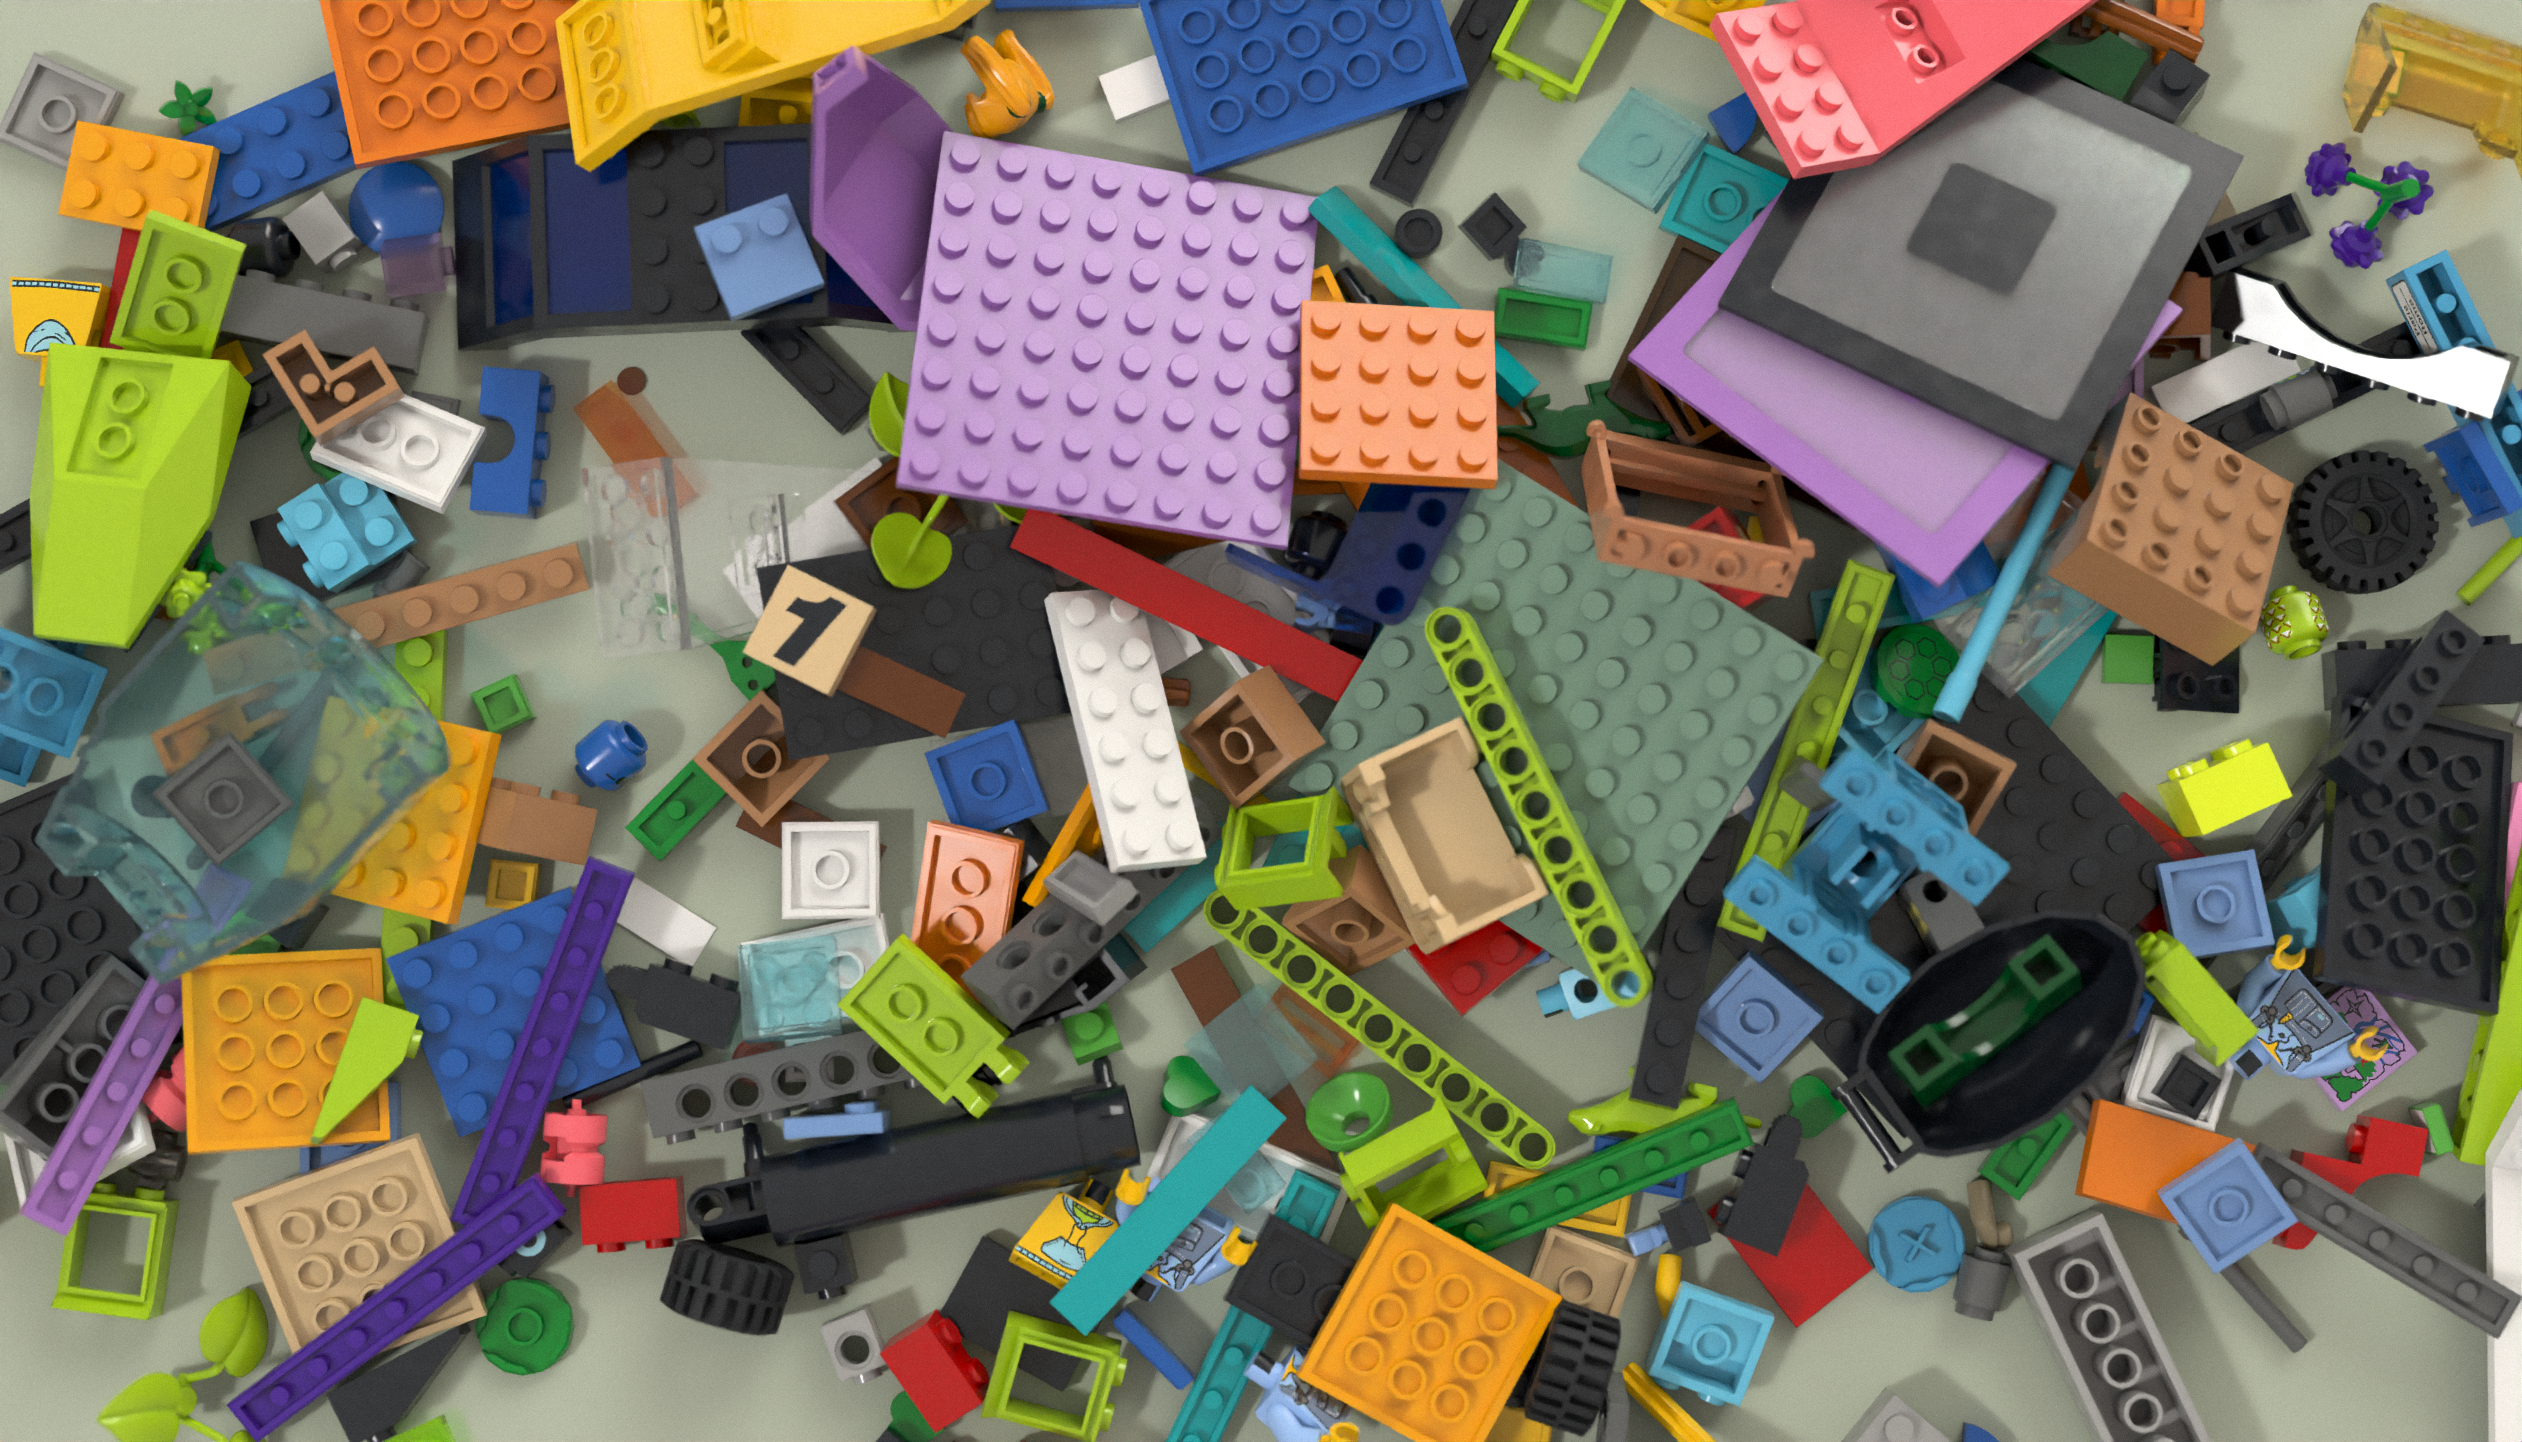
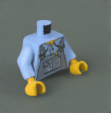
M2291 935L2281 936L2277 942L2275 955L2268 954L2244 976L2236 1005L2259 1032L2230 1057L2229 1062L2246 1080L2249 1081L2266 1065L2278 1076L2292 1075L2299 1080L2329 1076L2361 1062L2362 1058L2367 1061L2378 1060L2386 1052L2389 1044H2385L2378 1049H2373L2366 1044L2365 1038H2370L2378 1032L2379 1028L2375 1026L2365 1028L2356 1042L2350 1040L2356 1035L2355 1032L2298 970L2304 963L2307 948H2302L2297 955H2288L2283 951L2291 943Z
M1129 1169L1123 1171L1116 1188L1118 1199L1115 1212L1116 1222L1119 1223V1226L1162 1179L1154 1176L1151 1181V1178L1146 1176L1143 1183H1138L1130 1179L1128 1175ZM1206 1205L1129 1290L1136 1297L1152 1302L1163 1284L1177 1292H1182L1189 1283L1201 1286L1229 1272L1235 1265L1245 1264L1258 1243L1256 1241H1253L1250 1245L1242 1243L1237 1237L1241 1232L1240 1228L1234 1227L1230 1233L1234 1220Z
M1295 1345L1280 1363L1261 1350L1254 1354L1246 1366L1243 1375L1265 1389L1255 1409L1257 1418L1270 1428L1278 1442L1359 1441L1358 1428L1351 1423H1346L1353 1407L1296 1375L1309 1348L1303 1345Z

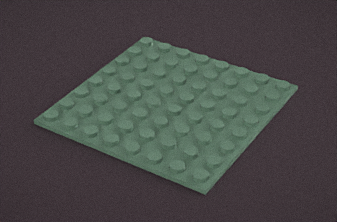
M1497 458L1498 480L1495 489L1469 488L1319 732L1326 743L1299 765L1288 785L1306 797L1325 795L1334 786L1347 804L1341 788V778L1357 764L1460 716L1465 725L1470 726L1427 641L1424 631L1427 618L1436 609L1442 607L1463 609L1475 620L1612 896L1642 952L1821 667L1824 659L1694 579L1598 561L1589 514ZM1448 616L1442 621L1440 634L1444 641L1453 643L1461 635V623L1455 616ZM1475 659L1466 662L1462 668L1461 675L1466 685L1475 687L1483 679V667ZM1497 703L1489 705L1484 711V723L1492 731L1501 729L1506 720L1504 709ZM1518 747L1512 748L1506 755V767L1514 775H1521L1528 766L1526 753ZM1483 751L1478 753V764L1474 767V770L1516 855L1524 853L1530 860L1536 858ZM1538 791L1530 795L1527 803L1529 813L1536 819L1545 818L1550 811L1548 797ZM1354 819V824H1351V826L1355 827L1356 829H1358V830L1360 831V829H1359V827H1358V825H1357V823H1356V821H1355V819ZM1556 836L1550 843L1549 851L1555 861L1565 864L1570 860L1573 848L1568 839L1563 836ZM1578 880L1572 887L1571 895L1573 901L1580 907H1590L1595 900V892L1591 884ZM1549 883L1545 885L1549 893L1548 895L1498 919L1599 984ZM1600 925L1594 932L1593 939L1598 949L1604 952H1612L1615 949L1618 938L1616 932L1611 927ZM1621 970L1616 977L1617 989L1630 970Z

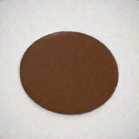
M628 367L619 373L617 384L623 393L636 395L644 389L646 378L640 369Z

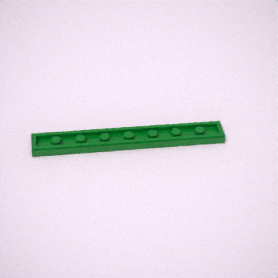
M1733 1096L1443 1214L1428 1222L1481 1252L1487 1253L1754 1145Z

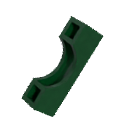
M2107 30L2095 40L2080 45L2058 44L2046 38L2020 58L2122 102L2149 54Z
M2046 934L2010 961L1994 985L1972 1005L1946 1021L1925 1025L1889 1052L1888 1056L1893 1070L1925 1108L2082 989L2079 970L2051 937Z

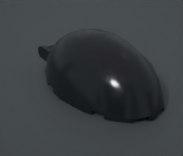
M2048 909L2036 914L1988 925L1932 956L1910 976L1911 979L1885 1006L1873 1022L1872 1028L1863 1041L1862 1050H1860L1859 1072L1835 1088L1830 1094L1835 1101L1841 1099L1886 1162L1883 1168L1888 1174L1918 1154L1949 1158L2000 1148L2050 1122L2101 1077L2135 1026L2147 977L2135 938L2101 914ZM2048 934L2079 970L2082 989L1924 1108L1893 1070L1888 1053L1925 1025L1946 1021L1968 1008L1994 985L2010 961ZM1868 1081L1912 1142V1145L1904 1151L1899 1148L1858 1091L1857 1087Z

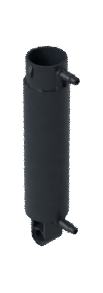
M1108 1055L1093 1060L1094 1085L991 1107L979 1118L967 1112L888 1129L883 1133H869L764 1156L758 1125L754 1122H748L744 1124V1136L742 1138L745 1163H743L745 1177L709 1184L696 1189L687 1201L686 1210L697 1232L705 1241L724 1243L772 1232L776 1245L781 1248L1089 1182L1090 1176L1140 1166L1141 1157L1125 1084L1118 1085L1114 1080L1112 1064L1108 1059ZM723 1208L721 1215L712 1221L703 1220L706 1213L710 1210Z

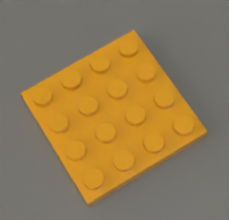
M329 695L285 881L292 885L446 924L458 925L502 735Z
M381 948L181 957L188 1155L390 1142L387 1080L320 1145L310 1143L362 997L384 1004Z
M1390 1201L1296 1375L1415 1442H1485L1548 1326L1555 1307L1561 1302L1563 1297Z

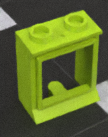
M1518 0L1492 50L1490 61L1497 64L1495 70L1499 74L1512 81L1521 82L1522 78H1525L1539 85L1538 93L1553 102L1563 104L1566 99L1575 103L1627 0H1576L1605 15V18L1572 81L1509 50L1534 0Z
M1332 786L1325 795L1241 806L1236 810L1230 803L1227 823L1222 827L1221 837L1223 845L1219 864L1216 865L1214 870V880L1217 889L1224 894L1235 910L1342 897L1343 888L1329 870L1328 861L1329 859L1346 857V843L1335 827L1354 824V817L1335 787ZM1309 830L1304 862L1250 869L1255 837Z
M2161 929L2155 934L2151 931L2147 932L2136 940L2147 976L2145 986L2188 1035L2195 1039V1052L2217 1068L2259 1032L2255 1025L2182 942Z
M1438 1095L1430 1111L1419 1115L1344 1156L1343 1152L1338 1153L1346 1170L1345 1173L1339 1176V1179L1352 1202L1359 1198L1361 1199L1355 1205L1368 1229L1378 1225L1390 1201L1427 1221L1489 1188L1475 1158L1440 1095ZM1444 1148L1449 1158L1384 1193H1380L1375 1183Z
M100 1180L96 1182L68 1235L65 1236L57 1292L50 1308L140 1320H150L163 1315L180 1200L164 1198L165 1190L161 1188L136 1186L135 1193L133 1194L116 1191L117 1183ZM91 1210L151 1218L140 1295L79 1287Z
M1009 1310L980 1418L996 1417L1085 1442H1095L1099 1430L1108 1432L1115 1404L1107 1402L1111 1385L1120 1387L1124 1377L1128 1359L1120 1357L1122 1340L1089 1332L1084 1336L1077 1328ZM1024 1343L1099 1363L1084 1417L1009 1397Z

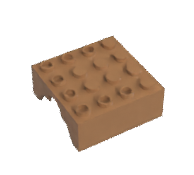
M2129 392L2106 413L2087 449L2088 451H2097L2094 467L2098 468L2102 465L2103 469L2092 493L2081 505L2075 524L2053 553L2047 575L2213 666L2256 632L2294 483Z

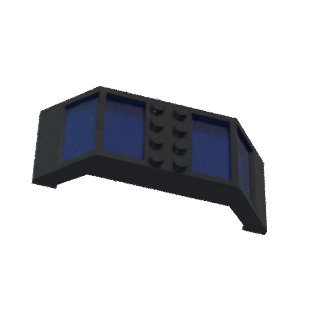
M812 123L647 130L591 172L576 164L572 134L528 135L452 161L459 351L506 350L510 346L545 338L819 326L882 330L888 333L917 331L899 330L813 237L809 217ZM787 193L824 281V288L731 322L694 233V227Z

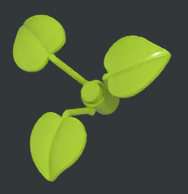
M887 371L881 376L873 391L869 406V422L871 431L880 446L894 456L900 457L909 384L902 382ZM939 495L922 524L914 516L903 512L887 515L879 521L872 534L871 547L874 558L887 581L898 587L914 589L934 582L945 572L951 560L952 545L944 534L932 530L930 527L949 496ZM993 503L1001 514L1017 523H1021L1027 508Z
M244 1287L238 1293L221 1300L206 1315L200 1328L199 1343L203 1356L208 1361L214 1362L212 1367L194 1373L182 1372L177 1379L163 1372L147 1374L117 1394L98 1415L96 1421L112 1433L119 1442H174L179 1432V1424L186 1425L215 1442H256L246 1429L237 1431L228 1441L223 1434L191 1418L189 1415L197 1404V1395L191 1386L192 1382L217 1376L223 1369L231 1376L241 1378L253 1371L261 1361L267 1347L269 1330L266 1312L256 1293L252 1289ZM263 1438V1439L260 1440L259 1442H267V1441H266L265 1438Z

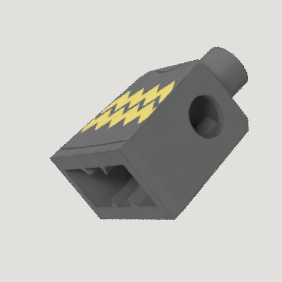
M1917 866L1898 891L1931 957L1985 928L1970 901L1928 869L1924 873ZM1926 889L1936 890L1941 896V902L1932 903L1924 897L1923 891Z

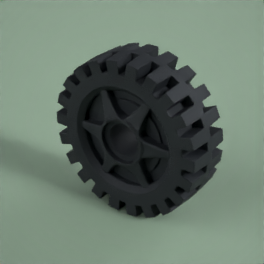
M2369 450L2342 454L2312 470L2304 478L2303 483L2296 488L2293 494L2295 499L2289 504L2287 514L2291 515V520L2286 523L2287 534H2292L2293 541L2289 544L2292 552H2297L2301 558L2297 562L2303 570L2309 569L2312 572L2310 577L2318 583L2324 582L2328 585L2327 588L2334 591H2345L2346 594H2370L2390 589L2415 575L2414 572L2422 568L2428 560L2426 558L2427 554L2433 551L2436 541L2432 540L2433 535L2439 531V521H2434V514L2438 513V507L2436 502L2431 503L2429 495L2433 492L2429 484H2422L2419 480L2422 475L2415 468L2408 469L2405 466L2407 462L2401 458L2388 457L2389 453L2381 451L2369 452ZM2357 511L2364 512L2370 518L2371 529L2367 535L2360 533L2354 526L2353 519Z

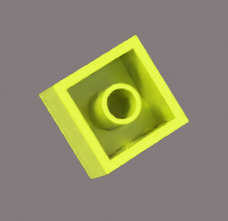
M2249 738L2240 742L2234 741L2211 751L2210 754L2213 760L2208 763L2205 758L2197 761L2191 760L2166 771L2169 780L2156 785L2174 827L2182 837L2205 835L2292 796L2269 743L2252 745Z

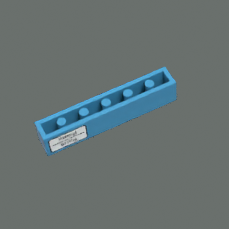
M2447 249L2385 280L2422 354L2450 350L2472 341L2495 348ZM2511 382L2501 413L2492 418L2485 416L2483 422H2476L2522 498V400L2513 382ZM2447 404L2458 427L2473 421L2456 415L2454 413L2456 407ZM2522 508L2510 515L2503 517L2513 539L2522 536Z

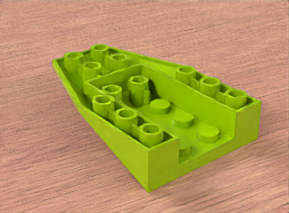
M49 343L30 488L33 626L36 637L130 648L214 519L252 388L230 361Z

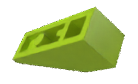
M362 997L310 1143L320 1145L400 1069L404 1057L414 1059L423 1035V1031L415 1029L419 1015Z

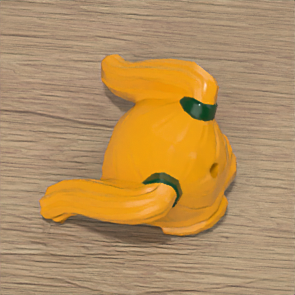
M1005 29L995 37L993 47L976 35L966 40L960 52L986 87L985 92L980 98L972 91L966 95L965 115L968 127L974 136L987 139L1000 138L1003 134L1021 128L1033 114L1043 113L1053 108L1055 97L1049 80L1033 57L1017 41L1012 30Z

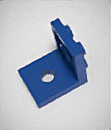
M2522 389L2517 392L2522 400ZM2476 421L2461 427L2455 426L2423 445L2427 453L2435 452L2448 474L2443 477V480L2451 494L2458 492L2472 515V517L2467 519L2471 528L2510 515L2522 508L2521 496Z

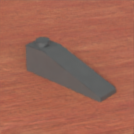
M110 955L0 1078V1130L14 1141L46 1160L51 1155L146 982L113 955Z

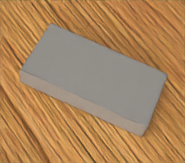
M1079 850L1071 854L1043 881L1050 894L1102 926L1138 894L1131 881L1117 873H1111L1109 868Z

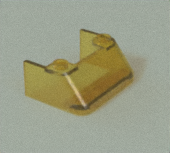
M2371 3L2360 21L2342 90V99L2353 131L2362 134L2369 120L2373 116H2384L2391 105L2471 130L2475 140L2479 143L2478 148L2483 154L2497 160H2503L2505 157L2513 159L2522 180V47L2387 4Z

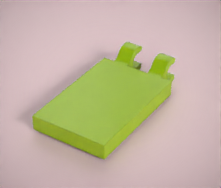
M150 210L145 218L110 343L124 347L123 350L212 359L247 244Z
M903 933L837 1004L840 1009L944 1105L954 1095L976 1118H979L999 1097L996 1090L989 1084L971 1076L983 1062L1008 1086L1029 1064L1026 1057L1019 1051L1002 1044L1010 1032Z

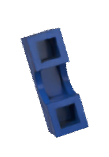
M483 366L479 415L489 421L509 423L514 431L515 442L510 454L499 462H474L469 510L478 515L536 520L537 508H543L545 505L546 481L540 479L542 460L548 461L550 455L551 436L549 432L544 431L546 413H552L554 410L555 386L549 384V377L541 371Z

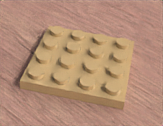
M419 1132L237 1196L231 1202L292 1354L458 1231L455 1222L450 1220L452 1216ZM475 1280L379 1353L486 1316L488 1311L478 1281Z

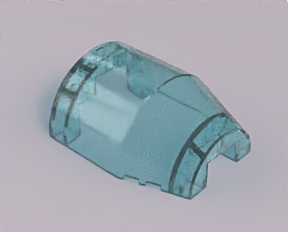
M234 561L102 700L96 712L101 717L88 744H81L76 754L80 761L69 784L60 787L35 842L66 877L97 876L145 931L130 946L129 950L160 985L167 984L311 913L450 769V748L438 722L420 696L398 670L359 632L323 603L288 580L259 566ZM230 729L295 802V805L222 865L217 867L152 795V792Z

